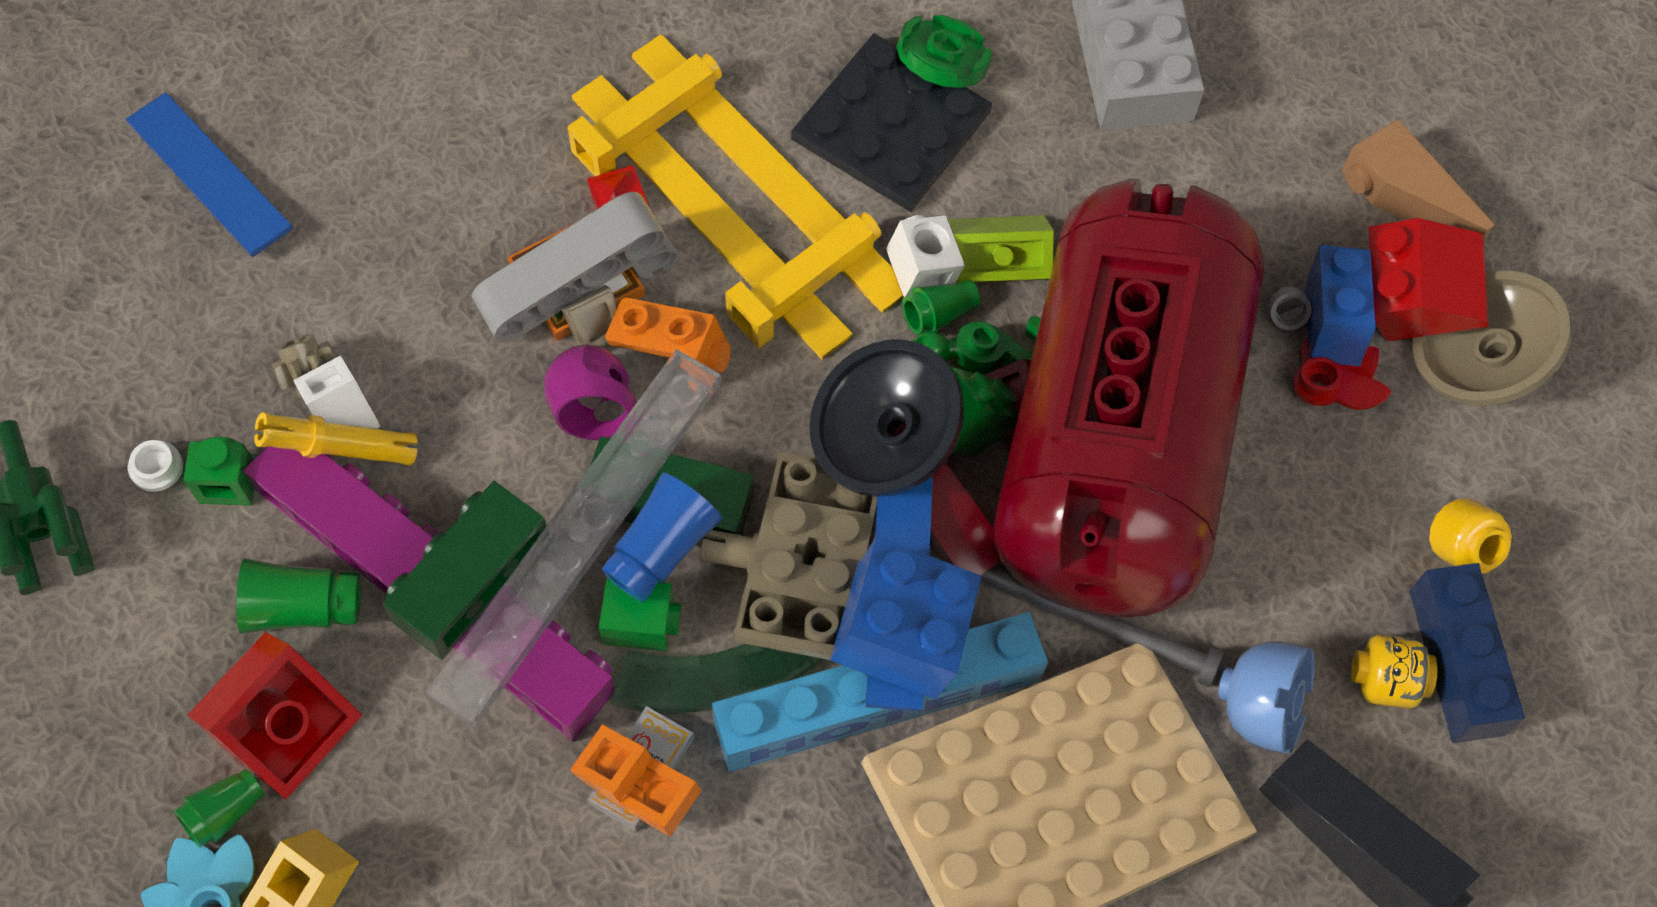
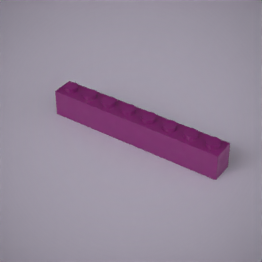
M266 447L243 470L253 489L385 594L399 575L405 572L410 573L424 558L423 553L426 546L439 533L438 530L427 523L420 528L407 517L410 513L407 508L391 494L385 493L380 497L368 488L371 484L369 479L351 463L347 462L341 467L328 454H320L310 458L303 457L300 451ZM507 586L454 648L574 742L616 693L613 678L610 675L613 669L602 657L592 650H587L585 654H582L568 642L571 640L570 635L554 620L547 617L541 622L527 611L530 608L529 603L518 592Z

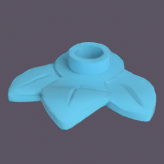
M238 834L226 841L216 854L205 846L199 848L192 840L176 838L172 844L167 861V882L156 884L141 892L140 895L144 907H208L213 903H220L222 907H242L240 897L250 886L254 878L255 864L251 848L246 840Z

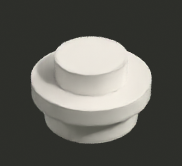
M149 440L139 444L132 451L128 462V473L132 481L140 489L149 492H158L171 487L177 482L183 471V460L178 450L172 444L158 440Z

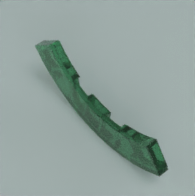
M742 644L713 654L692 657H666L629 650L611 697V704L643 712L647 706L660 714L667 715L712 710L713 702L803 677L825 659L749 644Z

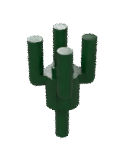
M15 420L1 422L0 444L8 471L4 472V476L0 479V570L3 575H15L20 594L26 596L42 589L29 542L41 541L51 536L56 554L58 556H68L74 576L94 571L95 566L78 511L72 506H66L62 490L53 484L49 469L44 466H30L18 422Z

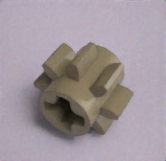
M307 334L280 345L277 351L281 360L273 362L271 365L281 389L285 390L293 386L297 397H302L293 380L336 357L329 341L318 345L314 334Z

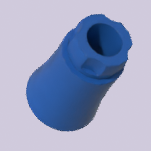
M662 473L647 502L630 528L614 547L616 552L606 562L602 571L619 588L636 600L644 602L653 592L657 583L663 584L690 550L723 520L722 516L704 497L687 484L670 474Z

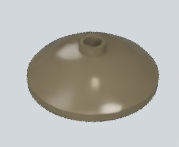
M1517 271L1486 272L1489 327L1413 338L1414 360L1425 382L1434 391L1449 400L1466 405L1487 406L1521 398L1549 380L1559 369L1569 351L1572 339V323L1567 306L1560 294L1542 279ZM1505 353L1504 355L1498 358H1492L1496 354Z

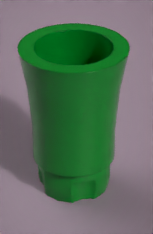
M243 558L238 574L236 616L240 634L284 628H331L333 624L351 625L357 624V621H359L361 606L360 573L335 572L334 568L281 565Z

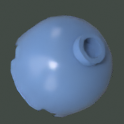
M1269 641L1257 644L1244 652L1238 659L1234 669L1225 668L1220 680L1219 698L1227 701L1228 719L1233 729L1248 743L1275 753L1290 754L1293 752L1299 741L1307 715L1299 716L1305 692L1312 694L1315 674L1314 651L1301 647L1300 644Z

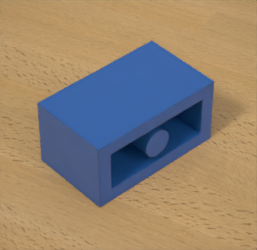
M1319 245L1306 281V296L1312 308L1311 316L1307 322L1309 359L1325 357L1335 361L1337 364L1360 367L1376 329L1370 250Z

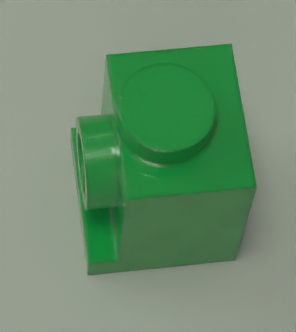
M213 437L202 442L190 441L183 481L199 504L252 506L254 489L243 470L258 455L250 454L244 443L228 437ZM213 486H230V488H213Z

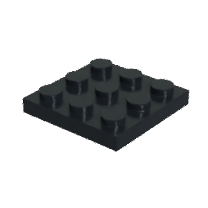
M873 33L792 129L791 140L909 212H912L990 114L992 102L966 87H945L924 80L910 71L900 60L897 46Z

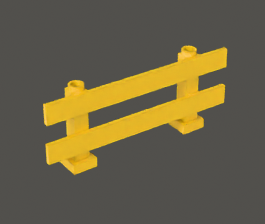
M660 34L632 53V59L655 81L627 101L603 75H600L572 95L574 102L595 124L591 125L584 116H581L567 126L571 151L594 176L616 170L615 159L624 153L753 287L752 290H749L740 281L725 292L726 315L758 349L774 338V322L780 317L822 360L852 338L853 333L814 294L816 290L840 272L882 313L904 298L893 267L873 248L874 241L881 237V230L877 222L865 212L859 216L854 213L845 220L715 89V82L722 78V72L717 62L709 54L705 53L701 57L694 54L686 60ZM684 111L813 244L785 264L656 130Z

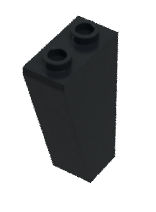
M1308 739L1259 788L1378 907H1466L1473 900L1474 897L1466 889L1480 874Z

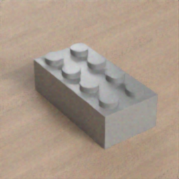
M1072 0L1100 131L1194 121L1204 87L1182 0Z

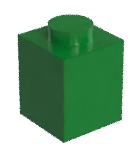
M607 577L599 623L602 644L667 652L669 635L679 636L682 620V603H674L672 584L657 583L649 597L644 602H640L619 588Z

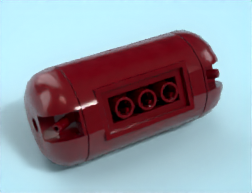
M1128 179L1100 187L1069 212L1061 230L994 519L993 543L1001 561L1011 576L1041 598L1068 609L1094 615L1123 618L1148 616L1163 612L1182 604L1197 591L1213 556L1263 282L1264 258L1257 234L1249 220L1229 201L1194 185H1190L1186 198L1173 197L1174 191L1172 186L1162 183L1154 186L1152 194L1142 193L1140 179Z

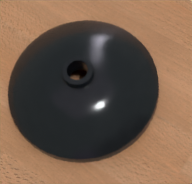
M891 339L875 342L854 351L829 373L818 390L812 406L809 428L810 440L818 463L835 482L860 495L871 497L892 496L915 488L940 469L956 446L964 419V398L961 385L952 368L941 356L932 349L917 342ZM906 423L905 430L895 437L897 427Z

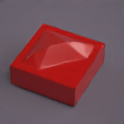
M634 165L587 178L588 189L596 210L614 198L628 192H638L648 204Z

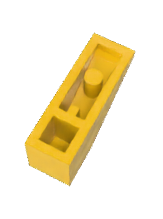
M317 829L284 839L278 844L242 907H333L359 861Z

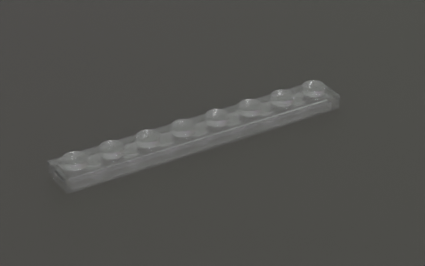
M677 349L674 351L425 692L428 700L475 729L721 384V374Z

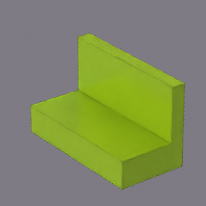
M1044 215L947 219L965 264L955 283L966 280L984 282L1050 279L1053 268L1054 230Z

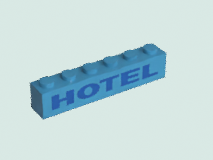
M1027 612L968 629L957 675L936 699L923 695L922 711L866 707L867 674L842 665L713 702V720L728 772H732L1040 682L1048 660L1031 614Z

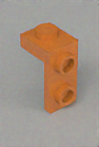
M625 297L621 299L605 335L608 344L611 346L681 360L692 383L707 389H713L719 372H723L727 368L730 360V344L713 314Z

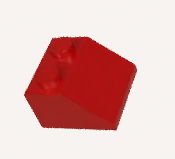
M1422 218L1368 227L1375 324L1386 341L1489 327L1485 240L1482 233Z
M267 632L255 642L187 714L191 720L222 748L285 800L363 716L292 646Z

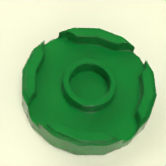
M920 15L904 23L896 48L900 60L910 71L926 81L945 87L963 88L973 86L985 78L991 62L992 52L990 47L986 49L983 46L984 38L975 28L961 20L946 15H934L932 20L921 21L923 15Z

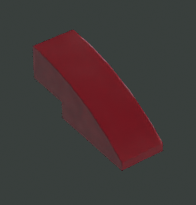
M906 423L897 427L895 437L905 430ZM944 463L931 476L933 477L930 545L940 560L982 575L1001 561L993 543L994 529L948 465Z

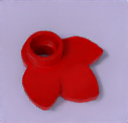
M1308 337L1302 343L1300 348L1302 365L1295 372L1293 388L1297 396L1304 402L1315 406H1327L1338 403L1353 410H1365L1384 403L1391 395V390L1385 384L1373 379L1379 362V348L1368 346L1359 367L1337 364L1335 361L1325 357L1309 359ZM1312 382H1320L1325 386H1319Z

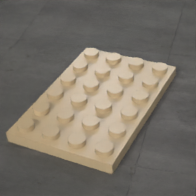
M1139 643L869 753L861 762L934 907H1105L1237 845L1257 832L1154 653Z

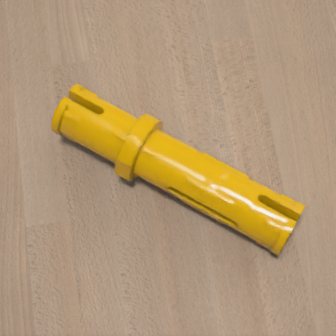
M261 412L255 423V431L264 432L254 436L257 447L300 451L303 457L314 458L320 454L399 463L404 466H411L417 457L418 449L408 447V444H418L417 436L412 432L402 433L325 422L324 418L318 415H309L304 419L271 415L267 412Z

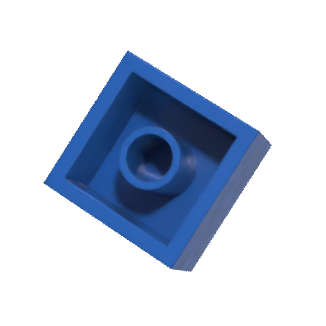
M877 536L857 565L830 661L936 699L958 673L982 576Z

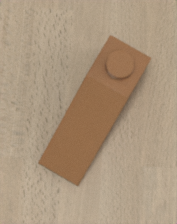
M1399 119L1354 145L1342 169L1349 187L1355 193L1363 194L1373 206L1402 220L1422 218L1483 234L1485 241L1495 227V224Z

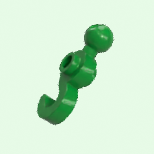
M1031 316L1025 328V335L1034 342H1036L1041 320L1037 316ZM976 321L966 324L960 329L956 339L947 340L939 332L930 330L920 333L913 340V342L932 349L946 362L956 359V362L964 370L971 373L979 372L982 375L995 371L999 368L1001 362L1007 366L1023 358L1031 360L1033 355L1032 351L1023 349L1011 336L987 322Z

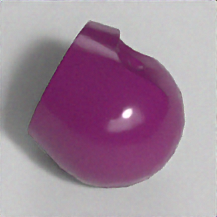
M591 344L573 346L560 353L548 367L544 377L545 399L559 428L565 433L580 439L597 441L600 440L601 436L611 439L618 438L630 431L635 425L638 404L634 394L627 388L629 385V375L619 358L609 350ZM602 397L600 403L614 400L621 404L625 411L614 420L601 422L594 416L595 408L592 410L581 405L578 398Z

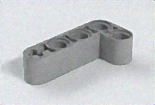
M628 192L614 198L482 281L473 290L472 299L495 340L507 342L524 335L562 311L561 307L591 293L631 267L643 279L653 277L652 272L661 267L664 270L670 269L678 259V252L642 195L638 192Z

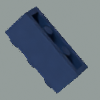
M1479 563L1426 570L1409 593L1424 645L1427 647L1428 654L1434 655L1437 660L1436 688L1452 744L1505 736L1525 719V715Z

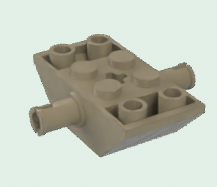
M779 451L759 533H755L753 537L712 529L704 536L706 539L703 538L700 562H711L747 569L748 578L733 634V642L830 660L857 565L873 542L877 497L860 495L842 487L825 473L816 457Z

